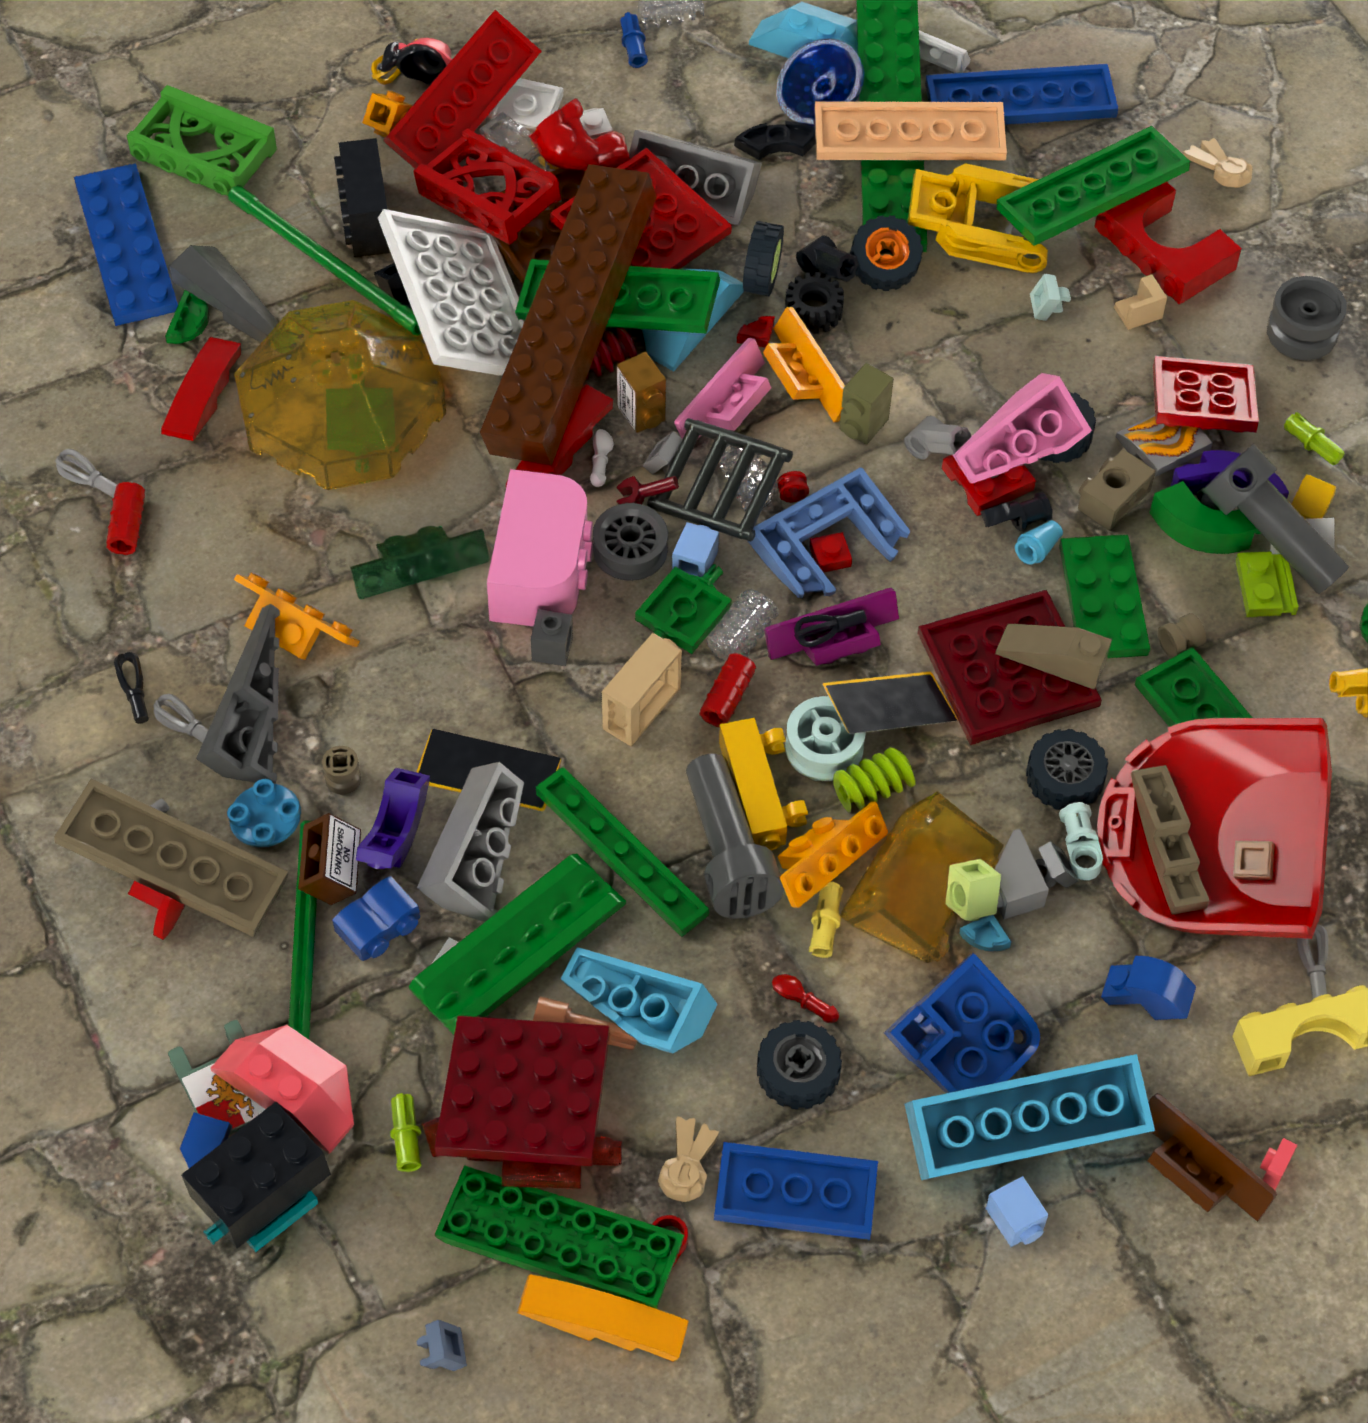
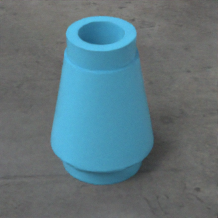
M1050 520L1021 534L1015 544V552L1019 559L1029 565L1041 563L1059 538L1062 537L1063 530L1057 522Z

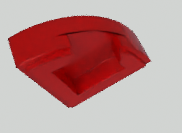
M775 316L758 317L757 321L751 322L748 325L744 324L737 334V343L743 344L747 338H753L758 347L766 348L771 340Z

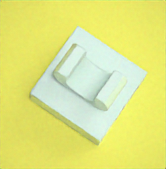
M1044 274L1030 293L1034 318L1046 321L1052 312L1061 313L1063 311L1062 301L1070 302L1071 300L1069 289L1058 287L1056 276Z

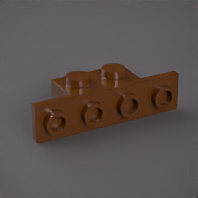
M1156 1093L1148 1102L1155 1131H1152V1133L1164 1143L1153 1151L1148 1162L1207 1212L1228 1196L1258 1222L1276 1198L1277 1192L1161 1094Z

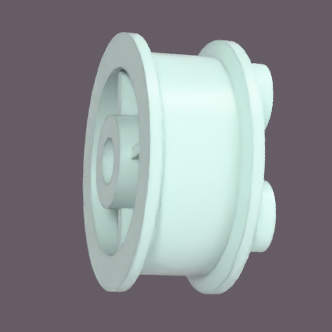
M829 696L814 697L799 704L789 716L785 742L786 755L791 765L802 775L814 781H833L836 771L844 770L846 772L849 765H859L863 756L866 732L849 734Z

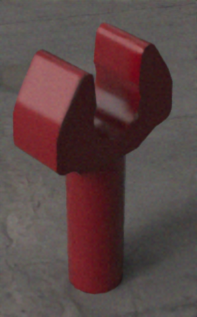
M635 476L626 478L616 487L623 496H630L618 499L616 502L618 505L625 503L642 505L647 497L678 489L679 483L676 476L641 484Z

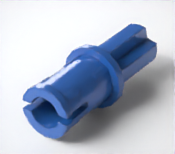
M627 12L620 19L623 32L622 45L627 50L629 65L633 68H640L648 62L644 47L646 38L644 33L641 32L637 15Z

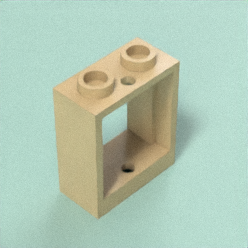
M652 633L602 691L603 730L631 747L681 689L682 650L673 641L667 638L662 639Z

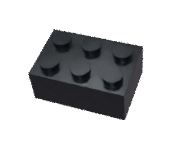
M377 138L338 142L340 156H334L336 176L343 175V178H337L340 200L346 199V201L340 202L343 224L349 223V225L343 226L346 245H352L354 257L391 253L378 220L383 209H387Z
M274 1102L181 1174L190 1197L236 1248H239L331 1175L324 1152L277 1102Z

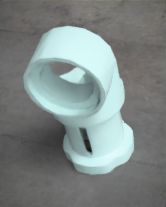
M1077 802L1062 808L1059 812L1060 821L1065 823L1068 834L1065 841L1072 870L1078 879L1091 880L1100 874L1103 856L1097 832L1092 830L1090 822L1091 808L1085 803ZM1083 855L1090 856L1095 860L1096 864L1090 868H1083L1076 863V859Z

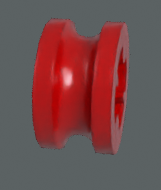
M790 471L778 478L777 486L781 500L793 503L801 501L809 495L807 477L804 473Z

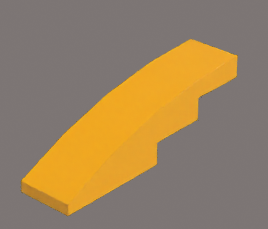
M533 1274L527 1277L517 1311L518 1314L588 1341L598 1338L629 1351L639 1348L672 1362L680 1357L689 1320L613 1294Z

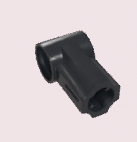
M822 235L796 253L798 265L804 273L810 272L811 276L815 275V272L820 271L848 282L855 277L856 269L859 266L857 256L837 249L835 243L825 235Z

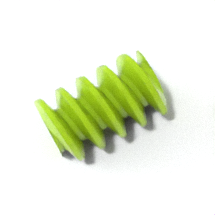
M892 747L886 749L884 755L876 753L872 756L871 760L865 758L859 762V766L855 764L849 765L846 772L838 770L833 776L836 794L848 813L851 812V803L853 802L859 810H862L865 807V797L870 802H878L876 793L878 791L883 798H889V786H892L897 793H901L903 791L902 780L910 788L916 784L908 759L901 751Z

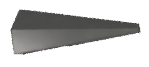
M190 245L169 265L173 283L220 310L224 321L268 346L270 349L276 350L275 352L280 355L282 354L285 358L291 354L292 356L289 360L298 366L306 359L305 354L297 344L292 348L288 347L295 343L216 247Z
M272 604L263 607L260 611L196 757L198 761L225 778L254 783L261 779H269L273 783H276L277 773L273 772V755L277 753L278 743L273 741V724L278 719L279 668L274 667L275 650L279 648V638L275 637V619L280 616V610Z

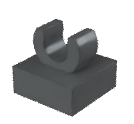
M1051 841L1038 848L1043 859L1035 861L1040 872L1043 869H1047L1044 880L1048 889L1053 887L1056 882L1065 888L1078 882L1076 874L1061 848Z

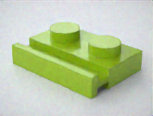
M1272 551L1238 553L1235 561L1246 617L1281 616V613L1296 615L1299 606L1290 564L1281 554H1272Z

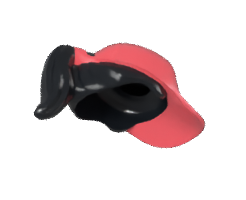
M428 37L414 40L409 44L392 42L385 48L382 63L378 65L377 69L382 72H388L397 66L405 77L431 85L452 60L451 50L446 43Z

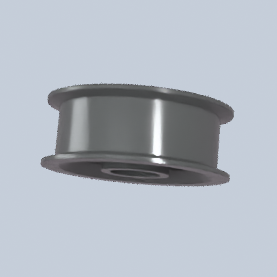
M625 503L607 509L598 517L593 527V556L597 565L606 574L621 580H640L653 575L663 566L667 558V525L660 514L645 505Z

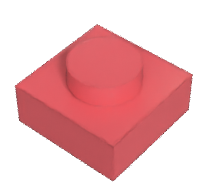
M1285 1138L1282 1139L1277 1150L1271 1147L1268 1149L1260 1166L1261 1169L1266 1171L1263 1181L1274 1190H1276L1297 1147V1144Z

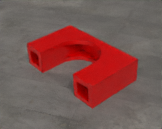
M1165 182L1097 215L1094 227L1103 237L1110 240L1122 255L1135 263L1144 275H1153L1163 292L1180 305L1235 271L1242 248L1221 229L1198 243L1185 248H1170L1152 240L1144 228L1170 213L1175 199L1176 189L1168 182Z

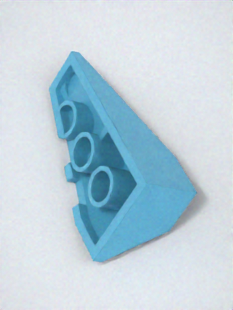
M576 947L561 977V980L639 1043L672 1054L703 1036L717 1007V1002L702 983Z

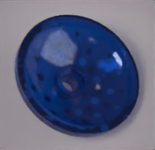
M819 39L802 46L790 56L779 74L776 87L779 106L793 122L815 127V101L856 102L864 83L863 63L856 51L841 40Z

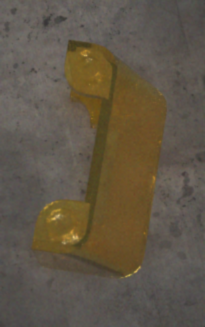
M937 791L911 805L897 819L843 907L840 916L851 926L924 963L938 962L946 955L950 948L948 943L949 934L944 931L954 914V911L945 904L950 865L982 859L995 869L999 861L997 857L1004 845Z

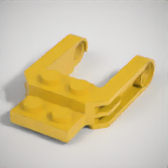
M967 163L955 168L953 173L947 176L916 169L913 176L907 223L910 226L936 231L935 240L949 256L1027 273L1040 272L1047 266L1048 249L1042 244L1033 246L1029 241L1024 240V237L972 226L976 200L997 205V199L1039 179ZM1035 254L1039 258L1029 259L1024 257V255Z

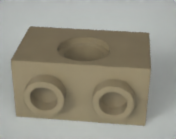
M1123 449L1115 458L1109 457L1094 478L1088 477L1079 489L1081 496L1078 510L1111 531L1151 491L1156 471Z

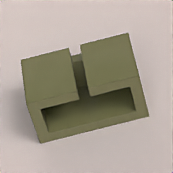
M865 363L843 388V409L841 411L839 429L848 437L857 439L867 445L889 420L894 378Z

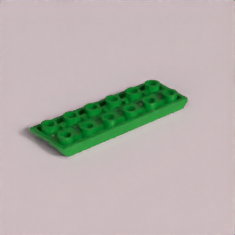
M577 853L571 854L420 972L408 986L409 990L454 1035L458 1016H488L625 906L626 900L605 882Z
M466 1165L462 1169L435 1232V1237L446 1244L560 1281L613 1294L656 1309L684 1239L683 1234Z

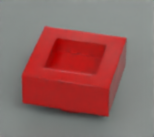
M843 532L810 539L809 547L813 559L823 573L852 567V556Z

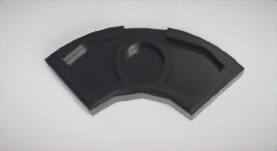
M792 121L767 126V123H763L749 128L735 138L734 146L757 160L777 152H791L803 157L816 144L815 127Z

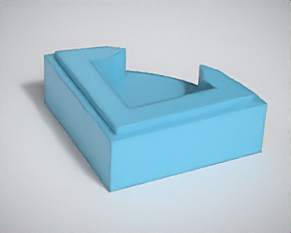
M994 915L982 917L960 928L959 934L973 947L985 951H1002L1010 948L1011 940Z

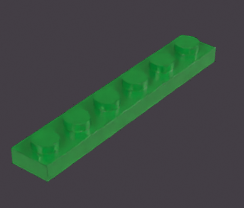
M561 767L536 786V795L681 937L709 916V908L564 767Z

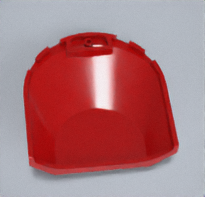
M1196 719L1167 728L1168 732L1150 742L1146 739L1125 758L1127 763L1120 770L1116 778L1110 779L1102 797L1097 820V835L1103 856L1102 864L1106 868L1113 886L1119 894L1143 916L1173 930L1196 934L1312 939L1323 908L1332 779L1328 730L1324 719ZM1167 766L1191 823L1188 834L1200 861L1197 871L1210 900L1207 909L1175 915L1171 914L1152 860L1139 814L1131 773L1134 770ZM1235 841H1272L1275 844L1273 880H1243L1233 877Z

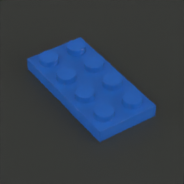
M723 1142L714 1220L870 1240L878 1161Z

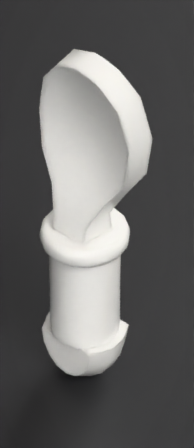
M603 429L597 430L593 436L595 455L592 457L593 468L590 481L595 487H601L606 481L605 472L606 464L608 463L606 455L614 446L612 436Z

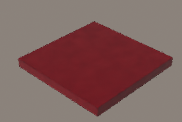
M1047 589L918 627V635L970 745L1101 706L1102 699L1096 688L1094 690L995 654L1008 624L1065 627Z

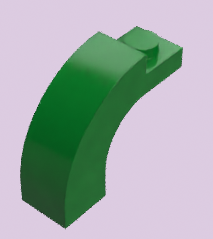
M1184 481L1154 493L1149 512L1150 515L1168 536L1188 548L1212 554L1236 553L1250 549L1254 534H1261L1240 510L1231 511L1225 515L1222 511L1203 505L1195 498Z

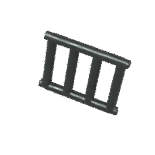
M688 418L684 424V428L687 431L664 479L676 476L677 480L679 479L699 435L714 439V442L684 505L669 501L672 490L649 497L647 506L656 511L698 525H705L712 530L739 539L753 541L755 538V530H753L755 523L784 462L791 461L793 452L781 446ZM727 444L742 448L712 515L696 510ZM755 454L770 457L771 460L741 523L738 524L726 520L725 517Z

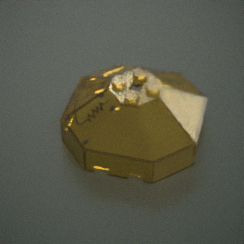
M356 300L289 311L234 373L249 450L260 456L265 452L275 457L277 465L299 476L304 472L315 478L316 485L326 490L394 478L401 470V461L408 453L413 455L428 437L427 430L433 422L439 423L446 415L444 386L439 367L433 364L422 334H411L396 323L394 319ZM338 352L339 356L345 357L340 358V363L334 364L332 360H326L331 358V353Z

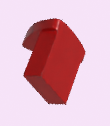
M136 881L133 882L128 892V895L159 909L153 935L164 940L174 928L185 905Z

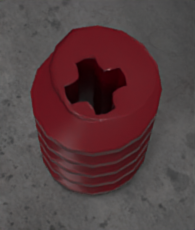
M617 327L614 330V335L611 331H604L589 369H592L597 377L602 375L601 366L605 365L609 373H613L614 362L619 364L626 361L627 358L630 359L637 356L633 339L623 327ZM589 371L585 381L589 380Z

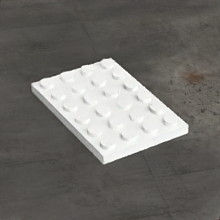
M383 209L378 220L433 364L503 376L525 320H518L515 310L519 297L493 236L479 228Z

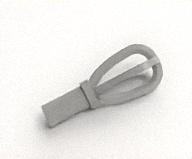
M66 449L57 456L55 462L61 476L78 484L96 487L114 498L117 484L102 476V473L97 471L92 463L74 449ZM63 461H69L77 465L85 472H87L89 475L70 467L69 465L63 463ZM65 470H67V471H69V472H71V473H73V474H75V475H77V476H74V475H72V474L66 472Z
M164 694L155 701L153 705L154 714L160 723L175 731L194 736L203 743L209 729L204 727L198 719H195L194 714L183 701L173 694ZM165 705L172 708L189 724L174 717L162 709L161 706Z
M1317 924L1314 932L1318 949L1317 965H1315L1312 958L1308 939L1297 938L1299 955L1304 966L1307 968V975L1310 977L1312 999L1327 994L1325 964L1328 956V935L1326 929Z

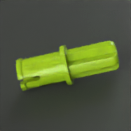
M1295 412V415L1292 414L1286 420L1284 429L1304 444V449L1308 451L1313 449L1331 465L1338 464L1344 457V451L1324 435L1325 430L1312 425L1299 412Z
M396 1094L391 1099L394 1128L390 1131L391 1138L395 1140L396 1167L402 1172L415 1171L421 1168L422 1165L418 1145L421 1129L419 1126H416L414 1098L411 1094Z

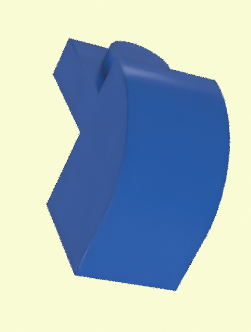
M1135 956L1133 964L1110 966L1101 998L1108 1005L1141 1004L1154 1020L1187 1019L1196 986L1183 971L1166 961L1149 956Z

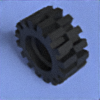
M810 272L804 273V279L800 276L795 277L794 283L791 281L788 289H786L785 308L793 307L807 329H813V334H819L820 328L823 329L824 333L830 331V325L835 328L838 325V320L841 321L844 305V290L842 287L839 288V282L834 280L831 283L832 276L826 274L823 279L819 272H815V277H811ZM818 299L825 302L826 305L810 307L804 304L803 301Z

